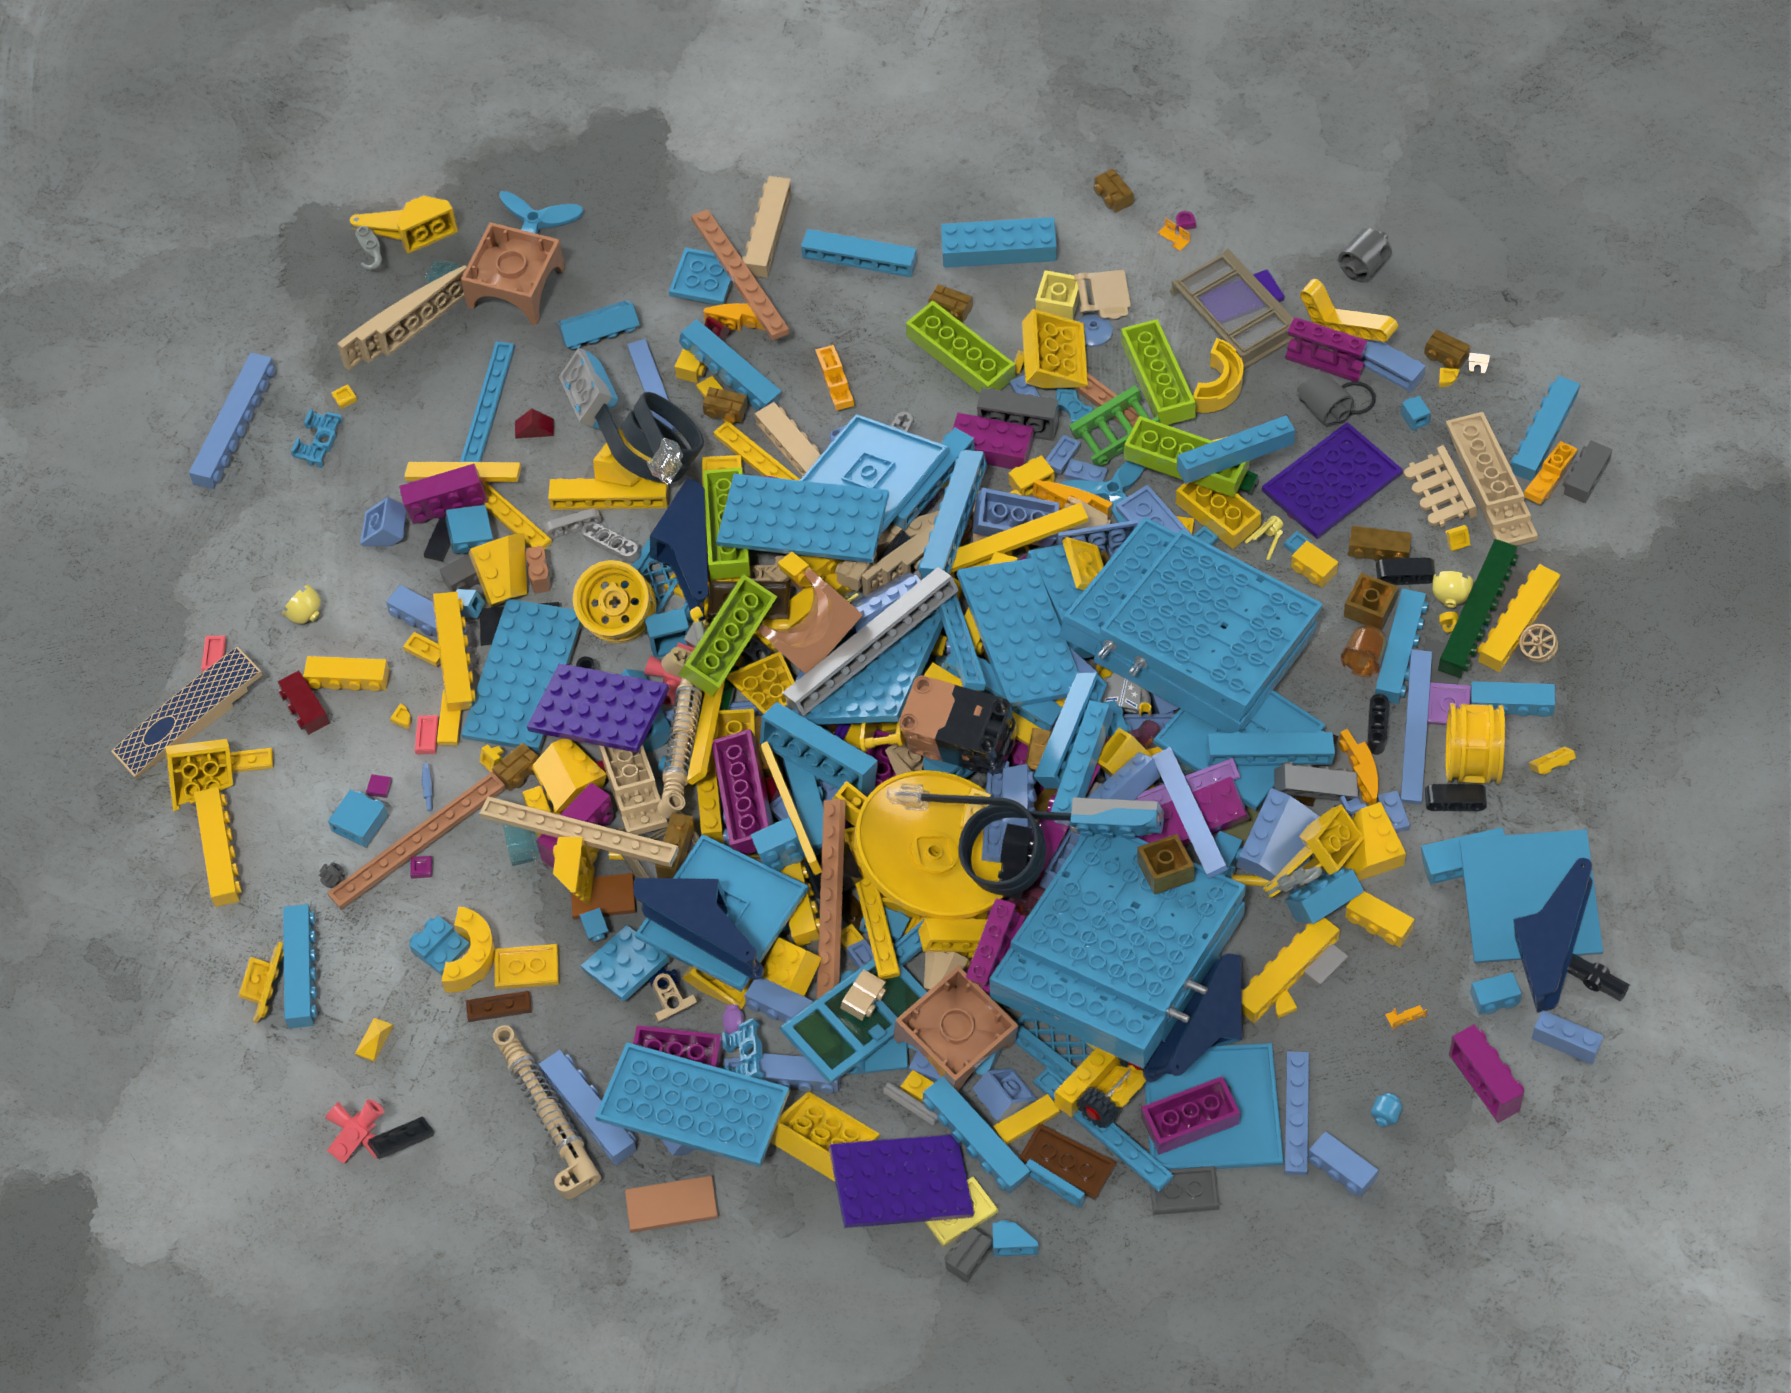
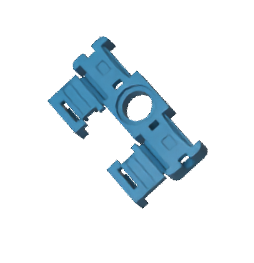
M310 409L304 421L305 427L309 429L314 427L318 431L312 444H309V446L308 444L304 445L300 438H297L291 450L292 457L307 460V464L311 466L316 464L317 467H323L322 460L326 451H331L337 437L335 431L339 422L343 423L341 415L330 412L321 415L314 413L313 409ZM322 437L329 438V440L325 443L320 442V439Z
M754 1019L741 1023L738 1026L740 1030L730 1035L726 1032L722 1033L723 1049L731 1053L734 1051V1048L740 1047V1060L743 1062L740 1066L736 1065V1068L725 1065L724 1069L760 1079L764 1076L759 1068V1060L763 1058L762 1043L757 1038V1026L760 1024ZM754 1047L752 1053L748 1055L749 1050Z

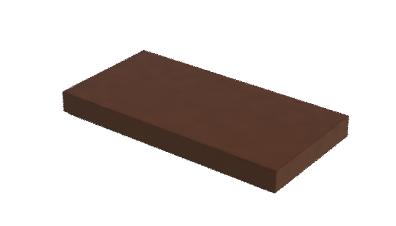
M1041 1124L1037 1126L1019 1156L1024 1165L1031 1159L1095 1201L1116 1167V1161Z

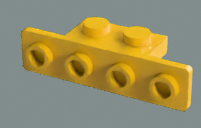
M279 941L274 947L270 963L250 957L238 997L257 1003L252 1021L254 1023H257L260 1018H264L267 1013L268 1006H265L266 1000L270 999L273 993L271 983L272 980L275 981L279 969L276 966L278 962H281L284 955V950H282L283 942Z

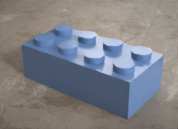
M982 488L976 496L972 533L985 536L995 535L1059 511V503ZM1056 534L1030 544L1050 547L1056 540Z

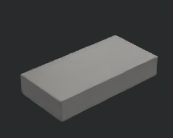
M1331 944L1304 971V975L1318 987H1321L1348 960V956Z

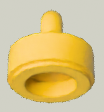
M1445 612L1438 617L1439 624L1444 632L1450 633L1453 631L1459 614L1456 612Z

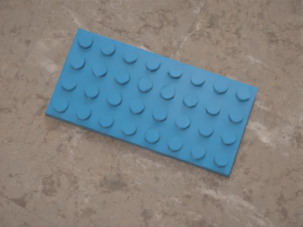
M734 474L716 542L718 546L787 554L793 552L796 555L873 563L889 498V491Z
M1034 558L958 569L957 577L1003 698L1010 702L1011 707L1067 698L1075 676L1079 672L1067 641L1059 637L1061 626Z
M514 599L506 600L475 692V702H472V707H470L461 733L463 739L514 748L524 743L530 750L540 752L545 735L529 732L526 726L558 664H569L582 624L577 618L574 609Z
M626 1042L595 1118L596 1121L761 1167L790 1089L786 1086Z

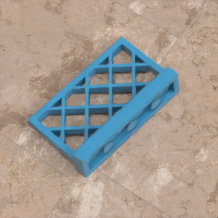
M649 537L641 550L640 558L634 561L632 567L644 578L650 577L652 583L650 585L654 589L656 600L659 603L656 614H660L672 596L675 587L677 588L678 581L676 578H667L666 572L673 570L671 567L664 568L661 562H659L661 569L650 571L649 566L659 561L650 558ZM664 575L665 581L654 583L652 576ZM626 581L622 582V588H627L629 583ZM667 584L669 589L667 593L658 594L657 587ZM639 600L631 602L632 605H638Z
M1023 1014L1017 1021L1013 1020L1018 1025L1015 1044L1046 1068L1050 1067L1063 1080H1066L1077 1069L1071 1064V1060L1084 1061L1090 1055L1085 1054V1047H1089L1086 1042L1082 1040L1081 1042H1069L1067 1033L1053 1029L1052 1026H1049V1029H1038L1037 1022L1041 1021L1026 1014ZM1024 1022H1034V1029H1026L1022 1024ZM1050 1034L1051 1042H1042L1038 1039V1035ZM1053 1034H1065L1066 1042H1054ZM1054 1047H1066L1067 1054L1059 1055L1055 1052ZM1070 1047H1081L1082 1054H1070Z

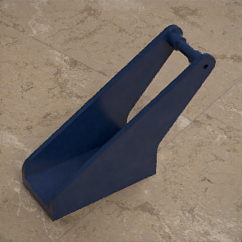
M687 478L650 534V558L672 568L689 610L691 611L698 606L703 613V616L698 620L703 621L705 619L704 601L708 597L704 487L699 482Z
M1579 858L1574 863L1541 911L1536 914L1513 919L1515 940L1537 1013L1542 1012V1010L1554 1009L1560 1000L1593 885L1592 878L1590 877L1592 863L1587 858Z
M635 878L633 893L635 898L642 903L641 909L646 918L753 980L763 976L764 969L756 959L757 952L725 914L726 895L719 879Z
M1224 954L1214 962L1200 984L1207 987L1206 994L1196 991L1183 1011L1184 1014L1190 1016L1189 1021L1185 1023L1178 1019L1166 1040L1160 1042L1143 1069V1076L1147 1082H1156L1162 1075L1167 1073L1173 1076L1182 1075L1210 1046H1222L1242 1040L1240 955Z

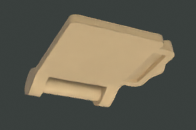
M1124 270L1074 275L1081 300L1080 313L1098 311L1101 319L1107 318L1110 320H1115L1128 314V307L1131 306ZM1085 280L1090 282L1093 305H1089Z

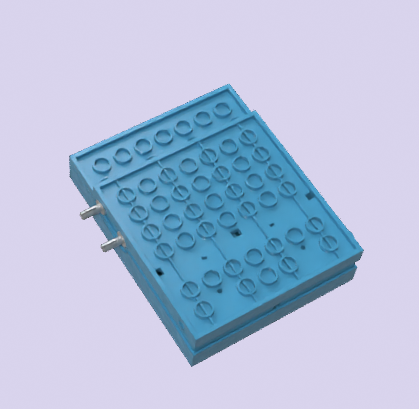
M1144 517L1065 613L1059 637L1095 655V663L1226 733L1242 732L1268 698L1270 692L1274 690L1313 638L1318 623L1315 620L1320 615L1323 603L1183 530H1180L1177 534Z
M1093 833V836L1080 835L1078 843L1012 939L1010 949L990 977V998L1144 1069L1160 1042L1166 1040L1178 1019L1185 1023L1189 1021L1190 1016L1184 1014L1183 1011L1195 992L1206 994L1207 987L1200 984L1244 916L1245 902L1242 899L1245 896L1246 885L1221 874L1208 878L1203 866L1192 862L1194 864V881L1154 895L1137 863V847L1148 844V842L1137 837L1124 838L1122 835L1114 834V837H1103L1098 833Z

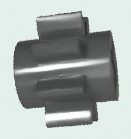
M332 862L329 866L324 864L319 871L321 883L328 888H333L345 880L344 869L337 863Z

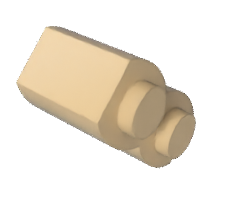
M863 969L844 997L840 1008L863 1021L866 1016L870 1017L874 1012L876 1006L873 1004L877 1000L881 1001L884 997L886 982Z

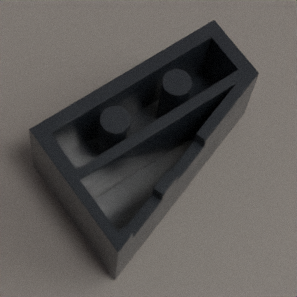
M1007 823L1001 849L999 881L1014 878L1027 866L1034 847L1032 828ZM1022 892L1002 896L1021 899Z

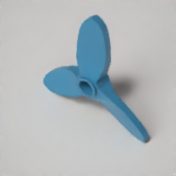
M506 191L500 192V199L503 205L524 223L521 228L523 231L537 234L541 228L557 227L579 219L584 213L583 208L576 204L550 206L537 211L533 210L516 195Z
M1127 460L1116 471L1112 480L1107 482L1067 480L1060 484L1084 490L1112 502V514L1117 523L1126 522L1116 510V504L1127 498L1124 492L1137 482L1144 472L1145 466Z

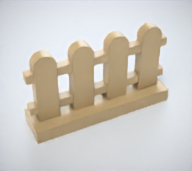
M1444 445L1437 447L1436 456L1433 457L1430 454L1427 460L1414 464V462H1411L1409 467L1404 470V476L1407 480H1417L1412 485L1413 494H1424L1425 496L1420 500L1421 509L1424 511L1432 509L1433 511L1428 516V523L1431 526L1440 524L1443 527L1446 521L1459 517V519L1464 518L1465 513L1468 514L1470 519L1477 516L1476 505ZM1435 471V475L1422 479L1421 476ZM1443 486V490L1430 495L1429 491ZM1449 501L1452 503V505L1438 510L1437 506Z

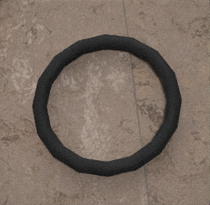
M1352 381L1342 385L1341 387L1344 389L1352 385L1362 386L1370 391L1372 395V401L1367 408L1359 411L1350 410L1349 414L1359 415L1373 408L1376 402V395L1368 384Z

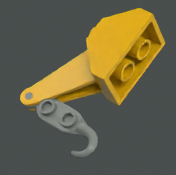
M421 196L407 202L403 210L355 214L350 218L351 227L356 230V238L364 252L375 259V262L371 265L361 263V266L366 270L376 269L382 262L380 244L374 234L401 240L403 248L409 254L458 232L453 208L447 200L428 196Z
M1342 804L1331 808L1314 820L1299 835L1305 846L1263 887L1269 898L1282 890L1284 892L1291 890L1296 884L1302 886L1314 881L1321 875L1322 870L1328 875L1339 871L1365 837ZM1310 855H1312V856L1314 857V859H1312L1310 862H1308V863L1305 864L1303 867H1301L1300 869H1298L1297 871H1295L1293 874H1291L1290 876H1288V875H1289L1291 872H1293L1301 863H1303Z

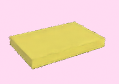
M974 1176L967 1180L974 1211L972 1218L925 1222L943 1247L959 1238L964 1231L967 1233L970 1228H975L998 1213V1209Z

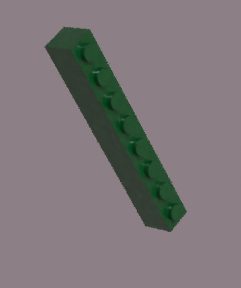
M1494 539L1440 657L1438 671L1458 678H1462L1464 671H1469L1472 662L1470 658L1471 656L1475 657L1479 647L1476 644L1478 641L1483 640L1485 634L1484 627L1489 626L1492 619L1490 613L1491 611H1496L1499 603L1497 598L1503 595L1506 587L1504 582L1505 580H1510L1513 571L1511 567L1516 566L1519 555L1516 554L1518 546Z

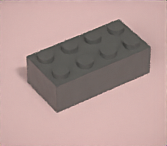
M981 388L977 404V416L1033 427L1034 438L1054 441L1059 423L1058 399L1038 397L1031 394H1019L1012 391H1000L993 388Z

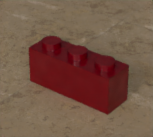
M299 670L277 681L280 687L277 690L283 701L287 700L289 703L286 706L291 715L295 714L297 716L295 720L301 730L305 729L307 734L310 735L330 724L326 712Z

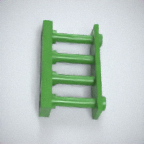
M1136 385L1069 425L1074 438L1083 437L1094 453L1091 456L1093 465L1103 466L1110 459L1124 451V444L1133 427L1122 413L1123 410L1133 407L1139 416L1150 419L1139 403L1142 397ZM1158 416L1152 419L1153 421L1161 423ZM1116 417L1128 435L1117 440L1106 424V421ZM1095 427H1100L1111 443L1110 446L1103 450L1098 447L1089 433Z

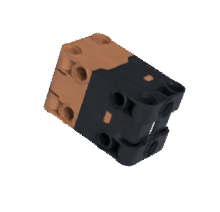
M919 676L914 680L899 719V725L910 752L932 760L960 766L970 771L984 774L990 773L992 776L1003 772L1018 732L1015 719L1012 717V708L1007 699L927 676ZM996 762H998L996 766H989V764L993 765Z

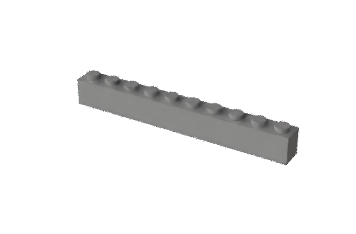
M937 567L783 692L790 707L804 716L959 591L952 576Z

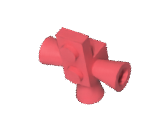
M678 642L677 647L692 652L694 650L693 647ZM651 655L644 674L663 677V683H667L670 689L662 704L673 706L676 699L675 693L680 685L681 678L667 673L663 669L661 661Z
M367 1099L362 1111L351 1117L338 1101L325 1116V1119L344 1129L327 1151L344 1164L362 1143L374 1159H376L377 1156L368 1146L367 1142L368 1139L376 1136L370 1132L376 1126L373 1122L384 1114L383 1107L376 1101Z

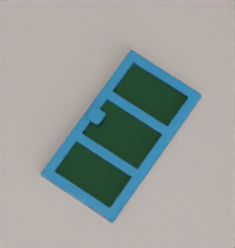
M874 958L779 1027L787 1039L830 1085L892 1039L894 1036L895 1020L927 993L898 961L900 976L883 980L886 982L884 987L886 993L881 1001L877 1000L873 1004L876 1008L870 1017L866 1016L863 1021L840 1007L844 997L863 969L878 977Z

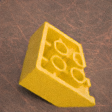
M618 429L623 442L634 454L646 461L659 465L657 460L640 453L630 445L624 437L622 429ZM607 443L593 459L595 480L632 486L642 479V477L633 474L617 462Z
M525 533L508 535L470 549L469 556L489 608L506 603V600L517 599L527 595Z
M780 651L731 672L726 676L763 715L776 702L787 707V700L783 692L795 683Z
M565 738L553 742L532 765L538 781L547 792L548 800H551L554 805L555 813L565 810L590 783L603 790L607 775L572 740Z
M227 739L165 746L173 812L180 809L179 805L187 802H190V804L194 803V792L219 787L221 791L233 785L230 749ZM219 767H226V769L219 770Z
M1379 802L1361 808L1356 812L1353 822L1365 838L1344 863V868L1353 869L1360 881L1404 866L1406 852L1382 803Z
M558 837L557 845L553 847L555 858L553 874L571 893L586 905H590L595 867L583 837Z

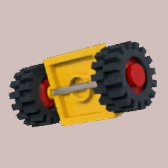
M1119 1057L1118 1060H1120V1064L1124 1067L1116 1065L1096 1089L1093 1087L1088 1088L1077 1100L1078 1110L1083 1112L1082 1115L1086 1116L1089 1122L1092 1121V1124L1098 1125L1099 1128L1103 1127L1104 1129L1108 1127L1118 1115L1117 1107L1122 1108L1126 1105L1130 1098L1147 1082L1143 1076V1068Z

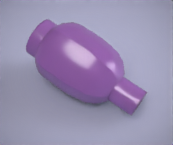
M738 1005L726 1006V1011L722 1015L724 1030L729 1035L740 1030L738 1026L744 1022L743 1012L739 1010Z

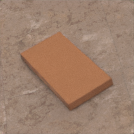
M712 1176L625 1190L631 1233L718 1219Z

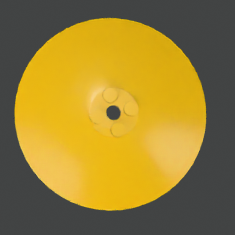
M930 770L903 773L877 786L863 803L856 820L854 832L855 849L859 862L872 884L885 897L898 906L928 918L945 920L969 918L991 909L995 899L1002 900L1005 896L993 894L982 889L962 867L958 848L963 829H960L959 826L965 804L902 801L898 798H893L889 794V791H903L904 793L967 796L970 788L986 792V790L960 776ZM982 830L973 845L972 867L975 875L988 881H999L998 873L1001 871V863L981 860ZM929 850H935L939 856H932Z

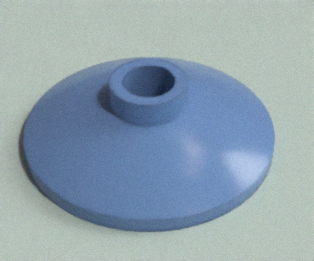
M1092 314L1084 316L1077 321L1084 323L1086 346L1103 345L1112 336V325L1106 318L1101 319L1099 315Z

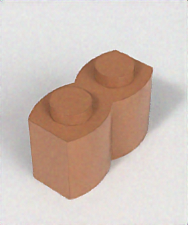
M543 547L527 548L526 560L533 591L536 594L550 591L551 581Z

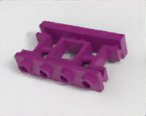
M1297 317L1293 318L1288 329V335L1297 338V340L1291 338L1285 355L1286 360L1317 370L1320 369L1323 372L1350 381L1359 382L1365 369V364L1362 361L1356 360L1355 357L1362 359L1366 350L1367 340ZM1319 346L1332 349L1334 352L1319 348Z
M998 898L994 901L966 974V978L972 983L977 984L987 995H990V977L1010 949L1012 939L1027 919L1026 916L1020 915L1019 912L1015 911L1016 905L1014 903Z

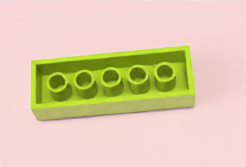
M931 301L906 322V334L910 340L980 393L981 388L1002 390L1009 384L1010 380L1016 378L1014 362L936 302Z
M1158 319L1121 328V345L1153 417L1156 418L1158 416L1160 422L1165 425L1195 418L1196 402Z
M1139 416L1124 444V459L1182 479L1177 470V456L1214 441ZM1249 461L1192 481L1191 483L1235 497L1249 469Z
M742 467L703 471L710 580L742 577L743 574L747 577L750 576L749 550L718 546L716 542L733 475H743Z
M743 574L678 675L712 697L721 686L777 596Z

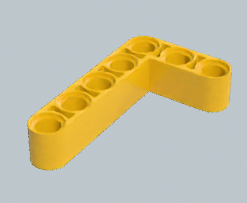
M1311 279L1300 292L1301 300L1312 322L1361 339L1380 342L1388 341L1398 328L1397 321L1390 316L1335 309L1324 285L1317 279Z

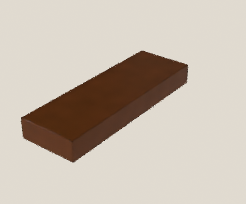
M529 991L466 1000L468 1022L532 1013Z

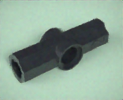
M1574 953L1572 954L1567 973L1582 980L1583 984L1592 991L1598 992L1600 990L1618 1001L1623 1000L1630 984L1610 974L1609 969L1600 963L1592 964Z

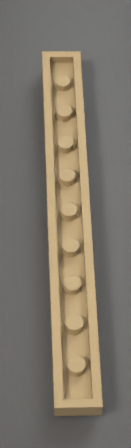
M487 797L479 813L481 818L557 838L583 837L587 846L667 867H672L679 852L677 845L492 797Z

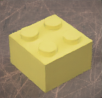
M1045 270L1035 300L1036 310L1073 320L1080 299L1077 281H1075L1073 275Z

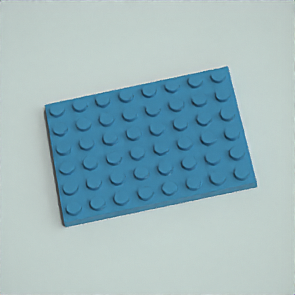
M938 608L803 717L816 725L899 722L913 682L917 677L921 676L943 628ZM852 629L848 631L828 655L855 634Z

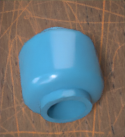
M1384 1093V1095L1377 1096L1370 1113L1377 1125L1387 1127V1125H1395L1397 1123L1403 1106L1397 1096Z

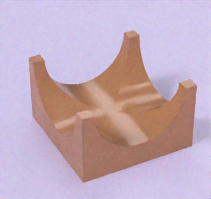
M490 222L461 278L467 307L475 309L477 299L481 297L501 298L522 310L530 324L537 325L540 320V299L546 279L553 269L558 273H563L565 269L560 240Z
M810 568L803 573L810 581L813 589V604L806 618L796 626L788 629H773L762 623L756 629L805 674L826 658L863 615Z
M957 966L895 1020L893 1039L898 1044L906 1042L916 1048L932 1064L940 1077L943 1076L959 1093L964 1082L983 1061L1003 1047L1010 1049L1015 1044L1018 1025L977 984L968 980L966 973Z

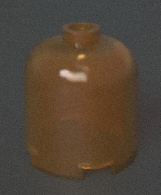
M1370 625L1356 628L1342 651L1340 659L1344 667L1347 665L1353 670L1352 674L1360 677H1371L1373 673H1378L1388 646L1386 635L1377 627Z

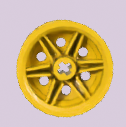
M608 560L590 566L579 577L573 591V607L577 618L591 633L609 643L622 644L639 638L647 631L646 617L656 614L657 603L652 586L635 568L621 561ZM626 581L629 583L627 588H622V582ZM607 582L609 586L602 589V584ZM635 599L639 600L638 605H632L631 602ZM594 600H598L599 604L597 607L592 606ZM616 600H618L621 603L617 605V608L613 606V604L616 603ZM623 616L629 617L628 623H623ZM608 617L609 622L603 624L602 620Z
M1455 703L1449 704L1445 746L1446 782H1452V779L1456 778L1457 782L1490 784L1491 780H1494L1495 784L1501 783L1505 745L1503 705H1498L1497 709H1493V705L1460 704L1459 708H1455Z

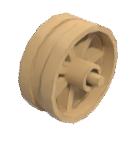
M1534 624L1523 631L1520 636L1519 645L1521 651L1530 661L1544 663L1555 656L1558 651L1559 642L1550 627L1544 624ZM1540 630L1539 636H1534L1533 632ZM1544 631H1547L1551 634L1543 638ZM1528 636L1532 637V642H1526ZM1553 639L1552 646L1545 644L1546 642ZM1525 646H1533L1529 653L1525 650ZM1545 649L1550 650V651H1548L1546 654L1543 655V651H1544ZM1536 650L1539 651L1540 656L1532 655L1535 653Z

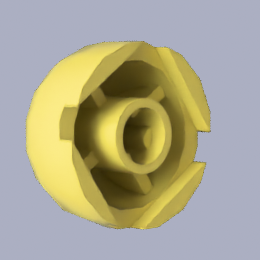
M1454 571L1440 572L1439 576L1435 574L1432 584L1435 598L1449 608L1466 602L1473 587V579L1470 576L1467 579L1462 577L1463 573Z
M309 584L304 586L306 588L304 592L299 590L285 606L288 610L282 611V614L293 623L304 624L309 620L313 622L320 615L318 610L321 607V599L319 594Z

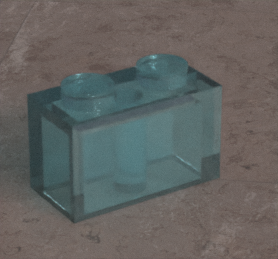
M502 823L512 866L537 861L535 853L539 852L537 841H532L531 837L535 832Z

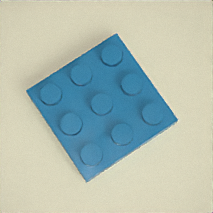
M685 248L670 286L669 296L722 305L725 304L732 280L712 252Z
M628 925L581 965L582 970L622 1002L626 1001L670 961L668 956L662 951L636 939L634 936L636 931Z

